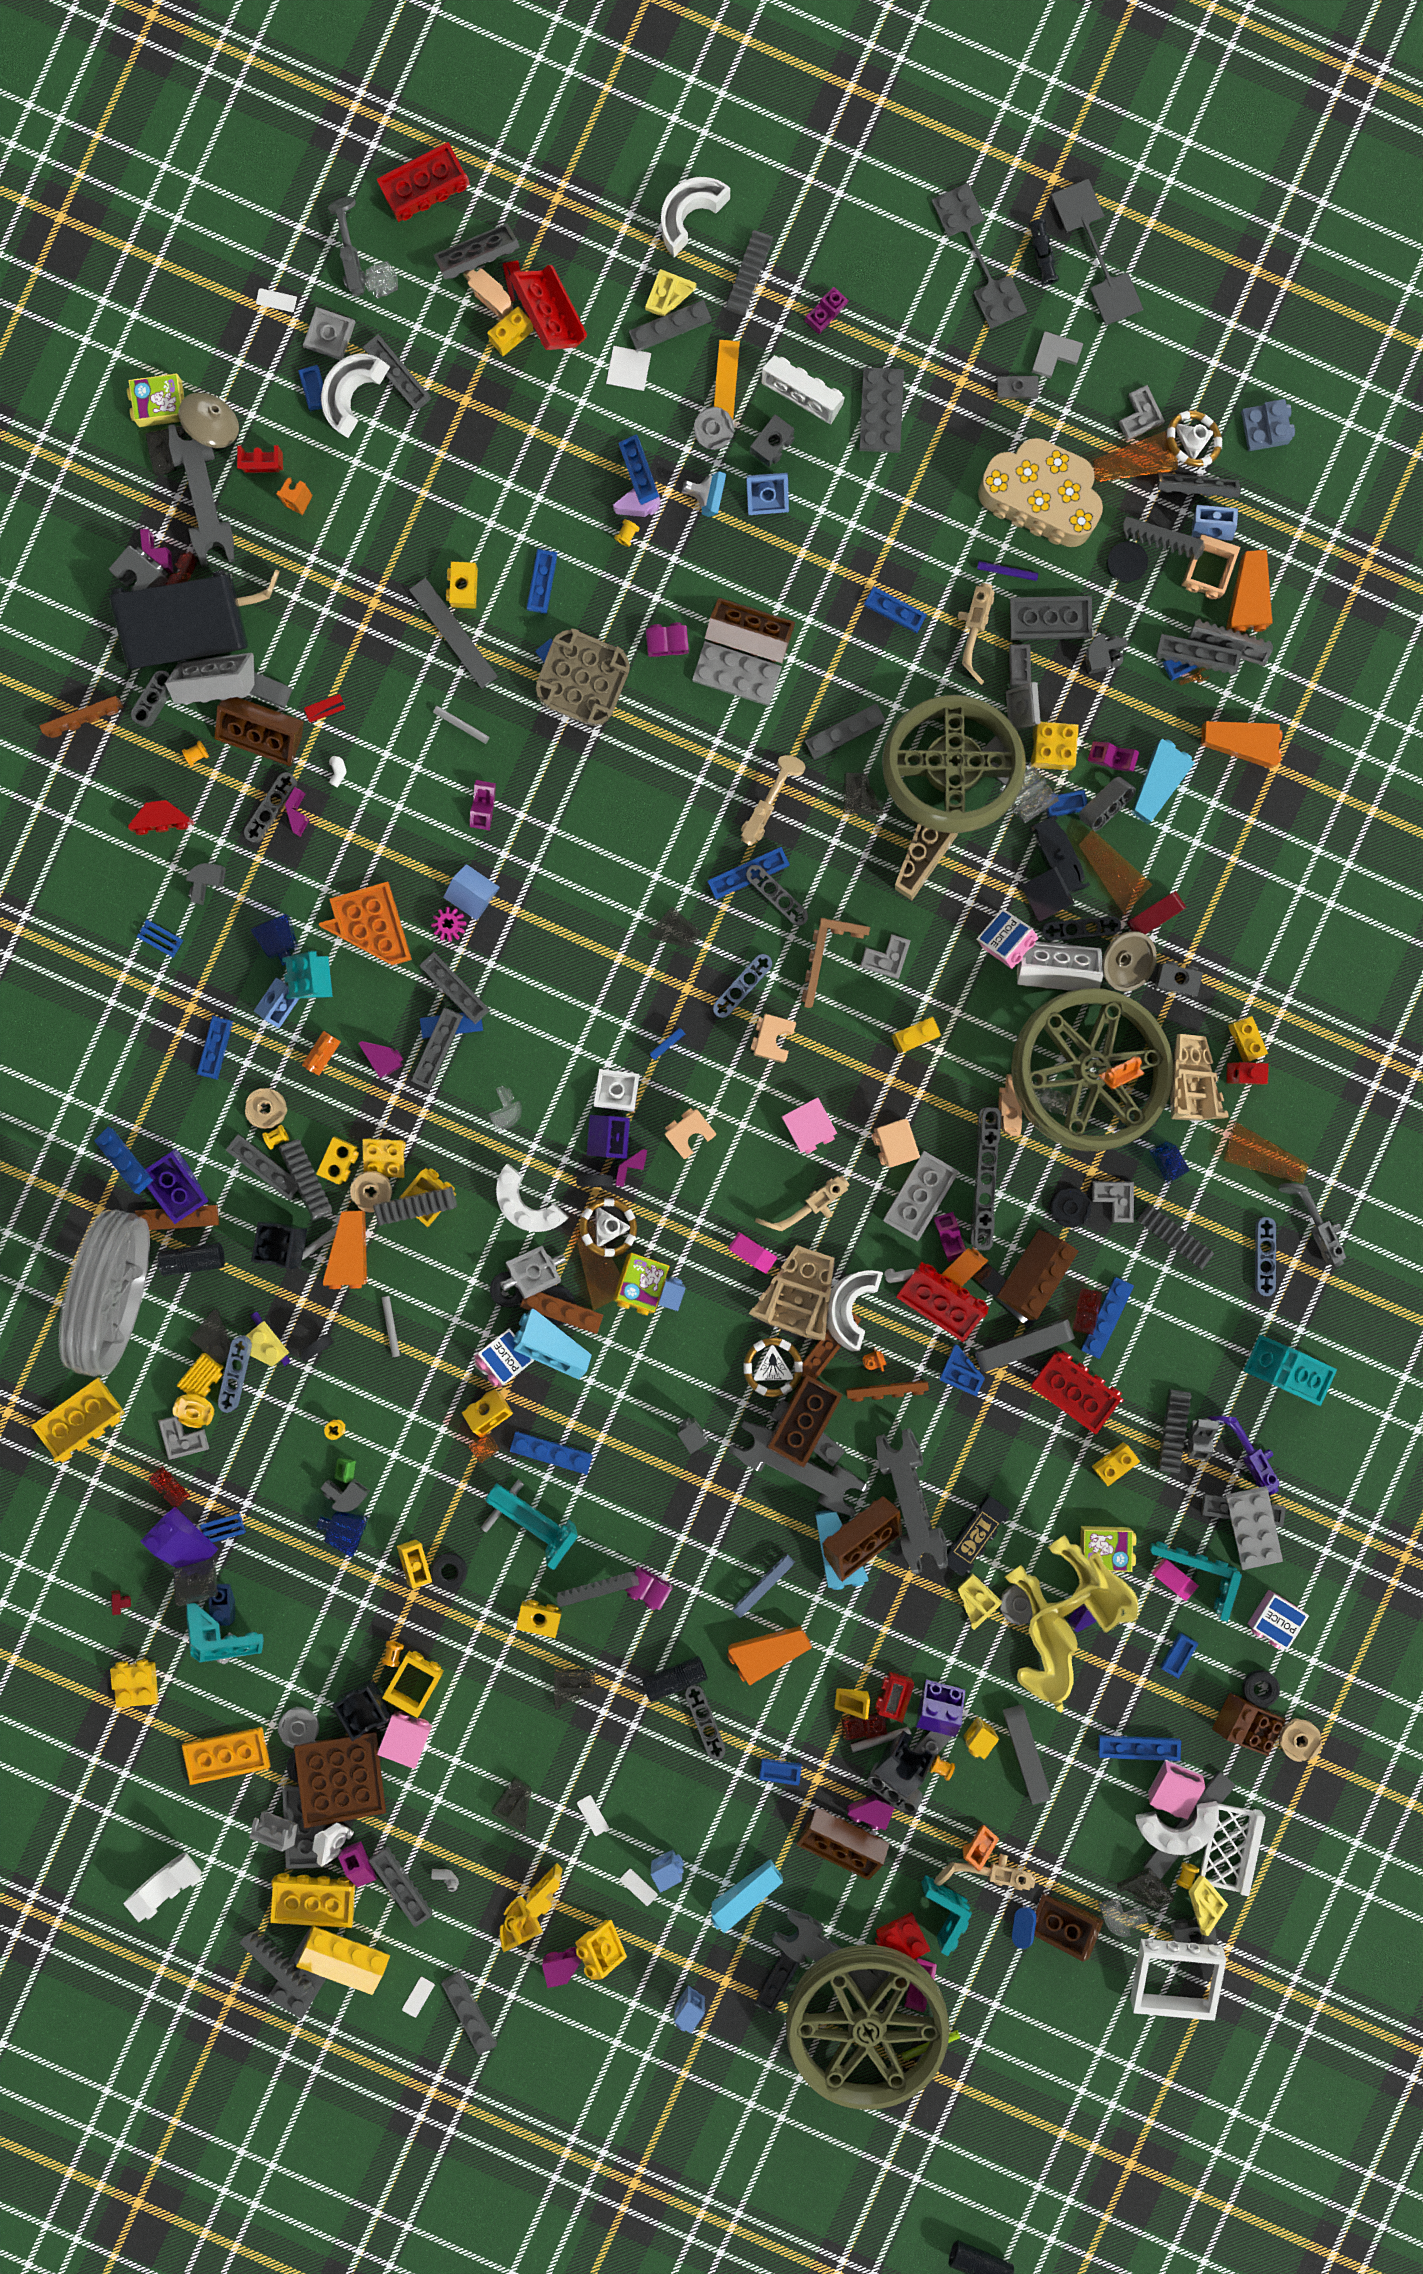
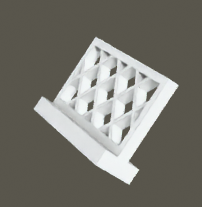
M1217 1803L1218 1811H1228L1231 1817L1222 1823L1218 1819L1216 1831L1222 1828L1226 1837L1219 1842H1216L1212 1837L1206 1844L1199 1876L1205 1877L1206 1872L1214 1868L1219 1876L1213 1880H1208L1213 1887L1240 1892L1241 1895L1249 1896L1266 1817L1261 1810L1253 1809L1252 1811ZM1241 1815H1248V1823L1240 1827L1236 1818ZM1234 1820L1239 1829L1228 1834L1224 1826ZM1242 1832L1245 1837L1244 1843L1236 1847L1232 1838ZM1230 1840L1234 1849L1224 1854L1219 1846ZM1218 1848L1222 1857L1212 1862L1209 1858L1210 1852ZM1238 1852L1241 1857L1240 1862L1232 1866L1227 1858ZM1226 1860L1230 1869L1220 1874L1215 1866ZM1232 1872L1237 1877L1235 1885L1227 1884L1223 1878Z

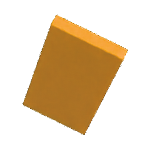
M262 1727L187 1742L181 1745L190 1785L270 1768Z

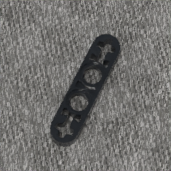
M1116 917L1049 922L1042 927L1041 935L1047 941L1112 936L1120 931L1121 922ZM1099 921H1102V925H1107L1112 921V924H1116V928L1113 929V932H1111L1110 928L1102 929L1103 933H1100L1101 925ZM1089 922H1093L1097 927L1096 932L1093 934L1086 931V925ZM1068 924H1073L1076 927L1074 935L1066 933L1065 929ZM1059 925H1062L1061 933L1063 937H1060V932L1054 933L1052 937H1050V934H1046L1049 926L1056 930L1060 929Z

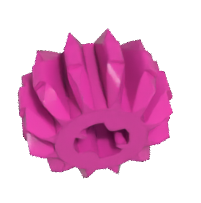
M446 907V914L440 909L438 910V913L441 915L440 918L435 915L433 916V919L438 921V923H432L431 926L438 928L434 931V934H441L440 940L443 941L447 936L448 941L452 942V935L458 940L460 939L457 934L458 931L463 934L465 933V930L460 928V926H466L467 923L460 921L464 918V915L459 914L457 916L458 910L456 908L451 913L450 908ZM447 920L454 922V924H451L453 926L451 929L444 927V925H447L445 923Z

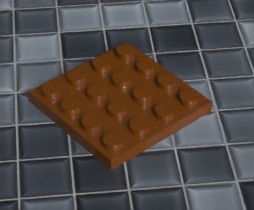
M376 1730L365 1732L354 1741H351L349 1735L294 1745L304 1828L386 1813L380 1758L377 1755L379 1750Z

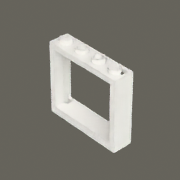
M1141 1939L1130 1998L1133 2013L1215 2020L1226 1965L1223 1947L1214 1944L1205 1945ZM1149 1959L1215 1964L1208 1999L1143 1994Z

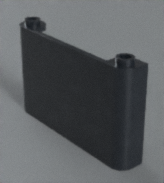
M218 570L212 572L213 576L209 578L135 591H124L123 587L111 589L112 593L108 594L127 669L247 648L249 645L231 572L225 573V570Z

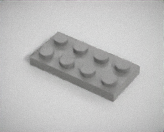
M705 641L692 682L770 706L782 666Z
M923 1151L882 1221L919 1241L959 1171Z
M1264 1486L1227 1494L1226 1499L1242 1570L1283 1562L1267 1487Z

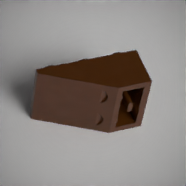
M1229 1693L1212 1730L1227 1741L1269 1756L1286 1720L1262 1707L1251 1704L1244 1698Z

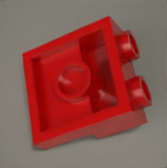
M913 1912L876 1929L878 1937L875 1938L878 1946L900 1951L912 1959H916L931 1951Z

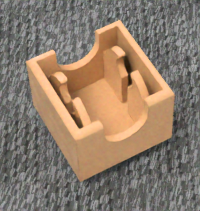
M767 1014L763 1018L759 1017L756 1027L759 1035L758 1038H753L750 1050L754 1051L755 1056L784 1063L789 1051L780 1049L777 1046L776 1037L782 1033L792 1035L796 1022Z
M691 1108L681 1115L684 1118L679 1123L673 1121L665 1128L667 1130L665 1136L683 1159L694 1153L688 1145V1139L692 1134L700 1133L707 1141L716 1136V1133L697 1109L693 1111Z
M902 1119L875 1128V1133L871 1134L875 1146L879 1145L881 1151L878 1153L881 1165L894 1167L920 1158L908 1119Z

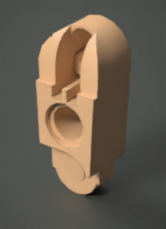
M482 268L477 272L466 270L463 273L475 297L500 319H504L513 311L510 297L503 290V286Z
M1007 1074L1005 1088H999L1001 1130L1009 1136H1020L1022 1109L1015 1095L1012 1075Z

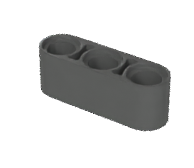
M158 671L153 675L131 711L132 720L142 727H149L154 723L170 697L166 685H160L163 678H169L170 676L166 671ZM157 695V701L150 703L151 696ZM142 712H146V718L140 721L139 715Z
M254 672V686L249 694L285 708L293 689Z
M1121 777L1114 778L1081 810L1079 819L1094 831L1101 829L1134 797L1135 787Z
M875 1763L867 1780L868 1786L904 1814L909 1816L915 1815L923 1798L920 1790L916 1789L905 1798L896 1792L885 1780L879 1778L874 1772L878 1763Z

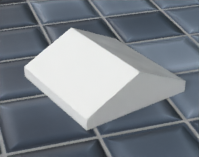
M599 1069L594 1107L634 1112L640 1074Z

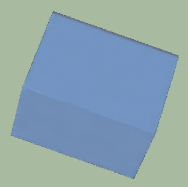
M788 473L746 477L748 515L789 512Z
M466 864L452 878L443 898L475 920H478L500 887Z

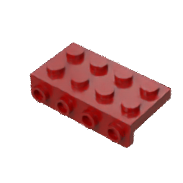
M449 142L376 179L398 222L410 219L413 214L419 211H426L432 204L438 201L443 202L455 192H462L470 185L468 176L464 173Z
M547 265L542 271L513 272L509 276L545 350L576 348L587 337V333L553 265Z
M923 1262L915 1269L896 1296V1298L962 1342L966 1340L989 1310V1307L983 1300L976 1299L967 1289L957 1286L949 1277L942 1276L936 1272L934 1267Z
M1055 1350L1030 1384V1387L1094 1434H1097L1118 1404L1124 1401L1120 1397L1122 1393L1113 1386L1110 1389L1103 1385L1106 1381L1095 1374L1092 1377L1087 1373L1089 1369L1080 1362L1077 1365L1071 1361L1073 1357L1062 1350L1059 1353Z

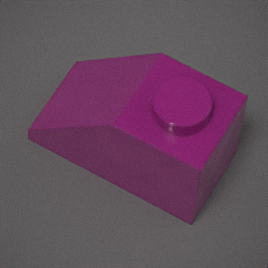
M364 1041L358 1043L379 1078H384L403 1066L401 1063L403 1057L398 1050L394 1051L393 1048Z

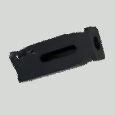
M1052 816L1032 826L1029 829L1030 833L1034 832L1038 850L1048 871L1057 867L1069 892L1089 887V882L1086 884L1081 883L1085 880L1083 868L1066 833L1056 822L1057 816Z

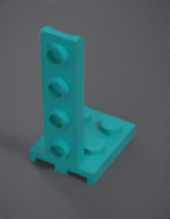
M497 1482L485 1498V1501L548 1544L545 1549L546 1563L553 1570L578 1537L575 1523L568 1519L565 1525H558Z
M1159 1541L1156 1544L1150 1543L1149 1548L1153 1555L1225 1577L1220 1581L1219 1590H1221L1219 1598L1216 1597L1213 1609L1216 1610L1215 1613L1220 1620L1228 1622L1242 1576L1237 1568L1228 1567V1563L1216 1560V1563L1208 1561V1557L1201 1554H1196V1557L1189 1555V1551L1182 1548L1170 1549L1168 1544Z

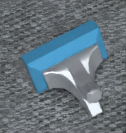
M720 471L706 477L700 484L685 481L682 493L693 496L699 501L700 507H702V515L707 517L716 515L719 511L726 474Z

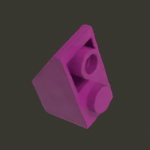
M873 1794L847 1806V1814L853 1821H863L875 1830H880L881 1828L886 1831L895 1807L885 1798Z
M361 1841L342 1849L338 1856L345 1875L357 1888L377 1879Z
M571 1947L566 1952L561 1953L550 1952L543 1957L542 1967L547 1988L564 1985L569 1982L582 1961L576 1954L577 1947Z

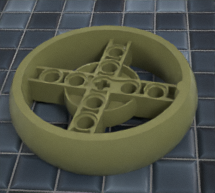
M944 695L919 703L897 721L884 746L882 768L885 784L891 798L911 820L938 832L965 833L990 825L1004 815L1013 805L1024 783L1026 759L1018 732L1010 720L997 708L969 696ZM943 717V736L936 739L927 751L900 750L904 739L914 728L929 720ZM964 718L975 721L989 729L1003 744L1006 752H982L975 741L964 736ZM950 724H956L958 727L952 728ZM950 743H956L958 747H952ZM915 761L917 765L913 766L910 765L908 762ZM934 761L938 765L932 766L929 764V762ZM976 762L979 766L974 767L970 763ZM995 762L999 764V767H993L990 763ZM901 776H926L933 787L944 792V811L932 808L918 800L905 786ZM981 777L1008 778L1003 792L993 802L980 809L965 812V792L973 788ZM950 781H956L959 785L954 786L950 784ZM950 800H956L959 804L953 805L950 803Z

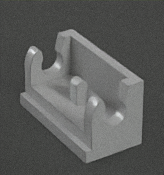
M264 1811L261 1813L260 1823L258 1818H254L249 1839L282 1852L294 1846L297 1823Z

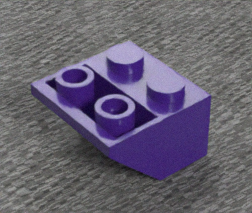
M590 1115L587 1155L627 1159L630 1118Z
M926 1680L918 1708L916 1727L956 1737L962 1725L965 1690Z

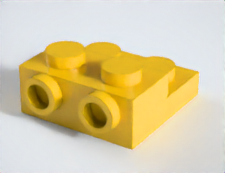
M425 1168L418 1174L400 1198L453 1186L448 1182L443 1183L439 1180V1174L435 1170ZM441 1211L421 1217L417 1216L416 1218L429 1227Z
M147 1659L136 1661L135 1664H128L127 1661L116 1663L110 1669L112 1690L115 1689L116 1708L151 1705L159 1702L155 1662H148Z
M557 1863L528 1892L525 1907L528 1914L533 1918H537L541 1913L543 1915L546 1914L552 1907L553 1894L560 1887L559 1883L562 1879V1868Z
M605 1920L594 1931H588L575 1942L577 1946L576 1954L583 1960L585 1965L584 1973L591 1980L603 1979L627 1957L612 1920Z

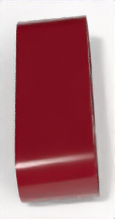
M1174 891L1126 923L1131 931L1146 935L1187 907L1178 893Z

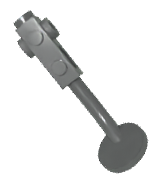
M344 197L332 202L328 206V210L331 214H337L344 246L340 248V257L342 258L345 276H343L345 287L349 288L352 296H360L366 290L364 284L367 283V278L364 271H361L357 248L351 245L345 211L355 206L356 201L354 197Z
M1292 1183L1279 1185L1278 1190L1280 1192L1298 1194L1306 1204L1316 1225L1311 1228V1232L1327 1266L1332 1265L1333 1268L1343 1265V1259L1346 1256L1335 1234L1341 1230L1340 1224L1335 1223L1331 1225L1330 1221H1322L1307 1186Z

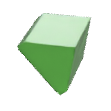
M338 1458L335 1479L344 1483L353 1481L356 1461Z

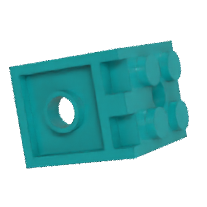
M306 952L282 958V961L286 962L287 968L284 980L285 983H288L289 994L286 995V999L333 997L329 956L317 957L316 952Z
M925 1875L921 1882L925 1896L951 1911L937 1935L941 1953L949 1956L950 1952L956 1949L960 1934H964L968 1928V1920L972 1915V1912L969 1911L970 1905L967 1904V1898L944 1885L936 1886L934 1880Z

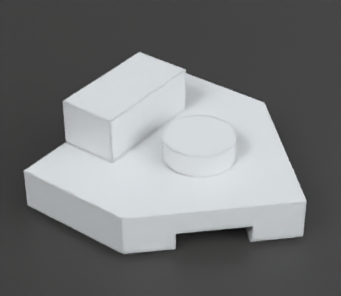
M336 1823L325 1831L322 1830L316 1834L312 1849L318 1855L316 1863L322 1867L336 1858L341 1852L340 1847L344 1844L346 1838L350 1839L354 1832L350 1828Z

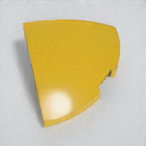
M522 1896L512 1901L504 1912V1916H507L504 1925L500 1926V1942L503 1952L543 1933L537 1918L531 1917L526 1911V1901Z

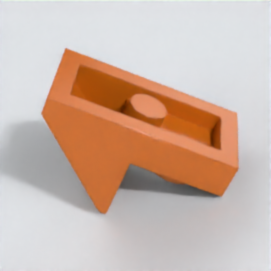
M985 1825L981 1826L972 1842L963 1846V1858L980 1872L999 1838Z

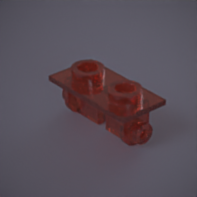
M161 1467L149 1478L150 1484L159 1493L164 1490L167 1492L163 1497L172 1507L178 1508L191 1496L164 1467Z

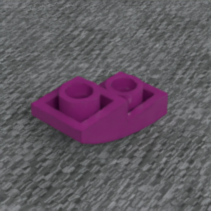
M833 287L805 317L804 321L820 334L841 312L849 300Z

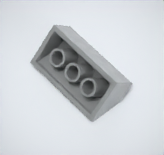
M252 653L182 661L177 664L165 684L174 704L183 703L187 705L198 701L204 703L215 699L244 698L249 695L254 686V656Z

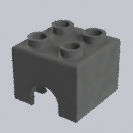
M128 546L109 568V571L127 587L136 581L135 585L131 588L132 591L170 584V581L166 578L168 573L154 560L150 559L139 547L134 549Z

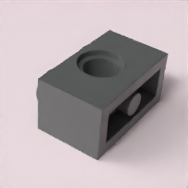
M774 415L750 446V454L768 467L773 463L776 464L782 457L781 452L785 446L788 448L794 441V428L777 415ZM776 439L779 441V444L772 446L768 441Z
M1166 961V964L1162 963L1159 965L1154 989L1192 998L1197 997L1203 972L1197 971V967L1186 966L1182 968L1178 967L1176 962ZM1176 973L1181 974L1183 977L1181 984H1178L1174 979Z
M688 1417L679 1423L680 1426L677 1434L690 1454L708 1443V1437L695 1417L692 1419Z
M1197 1918L1195 1920L1179 1919L1175 1923H1170L1173 1941L1205 1945L1214 1944L1218 1946L1215 1926L1209 1936H1205L1200 1932ZM1193 1931H1198L1196 1936L1190 1937Z

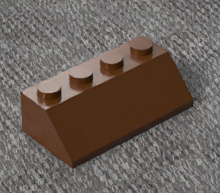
M718 598L709 620L705 639L711 640L713 643L730 646L735 650L739 649L748 652L754 656L767 658L772 662L783 663L796 622Z
M232 697L222 700L217 707L214 739L291 767L302 738L304 721L244 699Z
M1037 1230L996 1297L1028 1320L1038 1319L1079 1251L1064 1240Z
M883 1496L879 1500L874 1501L866 1510L858 1513L849 1523L841 1526L832 1536H828L822 1543L824 1556L841 1582L902 1535L900 1510Z
M816 1808L809 1816L796 1845L860 1877L870 1880L884 1865L890 1843L884 1841L879 1836L866 1832L861 1827L847 1823L845 1819L829 1814L824 1809Z

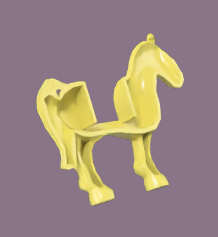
M1065 1535L1049 1545L1048 1548L1052 1553L1061 1555L1069 1561L1078 1574L1079 1586L1071 1598L1056 1603H1047L1042 1595L1039 1580L1036 1576L1027 1575L1022 1565L1005 1576L1009 1583L1018 1585L1029 1597L1032 1607L1029 1633L1041 1655L1044 1670H1037L1031 1667L1020 1668L1017 1674L1018 1681L1033 1695L1053 1703L1056 1710L1060 1713L1063 1712L1062 1701L1067 1699L1073 1686L1072 1655L1077 1650L1075 1634L1064 1617L1085 1604L1104 1632H1107L1118 1623H1129L1136 1620L1139 1609L1138 1599L1134 1591L1104 1565L1100 1553H1095L1088 1559L1085 1558L1080 1547L1076 1544H1070Z

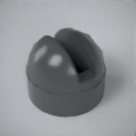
M1112 651L1109 653L1110 660L1117 655L1120 657L1113 662L1111 661V668H1117L1122 664L1123 655L1121 652Z

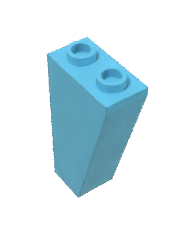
M1161 739L1156 744L1131 811L1133 815L1145 824H1149L1195 764L1189 754L1186 752L1181 753L1175 748L1176 745L1167 739Z
M531 1309L527 1314L522 1315L519 1321V1325H521L520 1331H517L513 1340L516 1342L513 1350L579 1380L587 1372L592 1355L535 1309Z
M833 1510L815 1512L828 1588L839 1590L843 1589L844 1585L852 1584L854 1587L864 1585V1582L868 1581V1576L863 1566L841 1582L824 1556L822 1543L828 1536H832L843 1526L837 1512Z
M771 1859L712 1902L711 1921L716 1929L720 1928L723 1933L727 1932L783 1883L782 1874Z

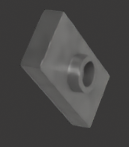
M1038 376L997 377V400L1038 399Z
M1030 644L1009 646L1010 687H1019L1031 683Z
M928 1731L912 1751L923 1753L927 1749L936 1756L952 1736Z

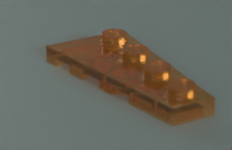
M1164 431L1094 459L1093 467L1096 482L1177 470L1178 462L1169 448L1167 431Z
M1094 830L1079 843L1078 846L1125 915L1153 884Z
M1234 1122L1223 1161L1300 1184L1304 1183L1309 1164L1282 1150L1270 1141L1263 1139L1241 1124Z
M591 1220L587 1223V1231L593 1243L596 1244V1225ZM579 1226L574 1231L594 1311L613 1301L621 1274L612 1257L598 1255L585 1245L581 1238ZM605 1244L600 1246V1248L607 1249Z

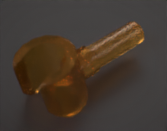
M1201 668L1195 675L1180 680V686L1192 681L1204 682L1209 676L1203 678L1200 673L1207 669Z

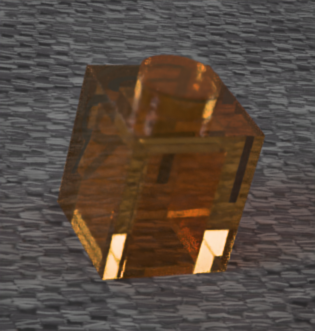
M489 1432L472 1442L469 1446L479 1463H482L499 1450Z

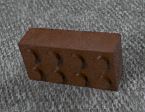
M804 1375L765 1448L804 1468L843 1395L814 1378Z

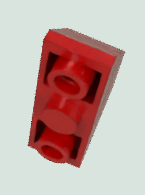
M163 800L145 803L128 825L130 831L136 832V835H145L150 830L167 832L168 828L176 827L177 830L188 829V825H194V820L172 803Z

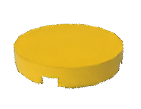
M187 1394L177 1398L173 1406V1414L179 1418L178 1421L188 1427L201 1428L202 1425L207 1426L212 1421L214 1408L205 1398Z

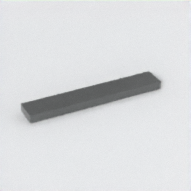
M424 578L409 590L481 689L498 678L428 580Z
M1218 1770L1206 1785L1197 1804L1213 1801L1221 1804L1236 1784ZM1197 1806L1194 1807L1188 1820L1181 1817L1173 1828L1188 1826L1196 1816ZM1156 1848L1143 1866L1160 1880L1180 1855L1169 1854Z

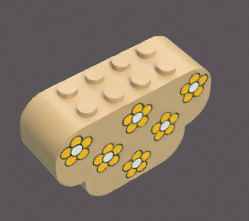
M1038 438L1024 442L1016 454L1004 452L996 455L990 461L978 489L981 504L987 510L993 512L994 516L1000 519L1006 518L1017 527L1028 528L1036 536H1045L1049 538L1048 540L1056 545L1062 544L1067 547L1079 546L1089 538L1103 510L1101 498L1091 489L1094 483V470L1091 464L1078 455Z

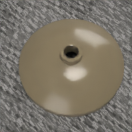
M200 392L192 393L182 400L178 411L179 419L185 431L194 440L213 448L227 447L235 441L239 433V423L233 410L223 400L214 395Z
M1136 931L1126 932L1116 937L1106 949L1102 961L1103 976L1106 982L1119 991H1132L1141 987L1150 978L1156 965L1157 954L1153 941L1147 935Z

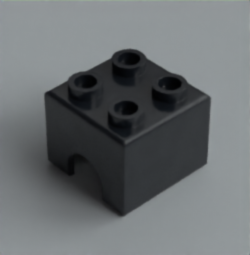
M258 1221L251 1262L277 1265V1267L284 1269H301L307 1228L272 1221Z
M373 1678L338 1697L332 1705L351 1741L361 1737L369 1729L375 1726L379 1727L388 1722L392 1715Z
M903 1730L887 1745L874 1772L879 1778L891 1785L896 1792L907 1798L923 1784L935 1756L927 1749L923 1753H915L910 1750L908 1742L912 1737Z

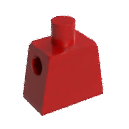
M1227 1063L1226 1084L1266 1085L1268 1084V1063Z

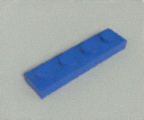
M637 434L619 442L640 504L643 505L660 497Z
M782 847L708 880L715 899H720L750 885L751 883L746 878L745 873L751 865H759L769 875L789 867L790 864ZM752 869L750 871L752 874L751 879L754 877L758 880L763 879L758 874L759 869L756 871Z
M108 1126L94 1140L135 1193L140 1194L153 1181L112 1128Z
M1117 1277L1113 1278L1081 1346V1351L1098 1359L1101 1358L1134 1285Z
M518 1431L515 1432L510 1452L586 1475L593 1458L591 1453Z
M1099 1735L1098 1756L1099 1758L1180 1761L1181 1740L1177 1738Z

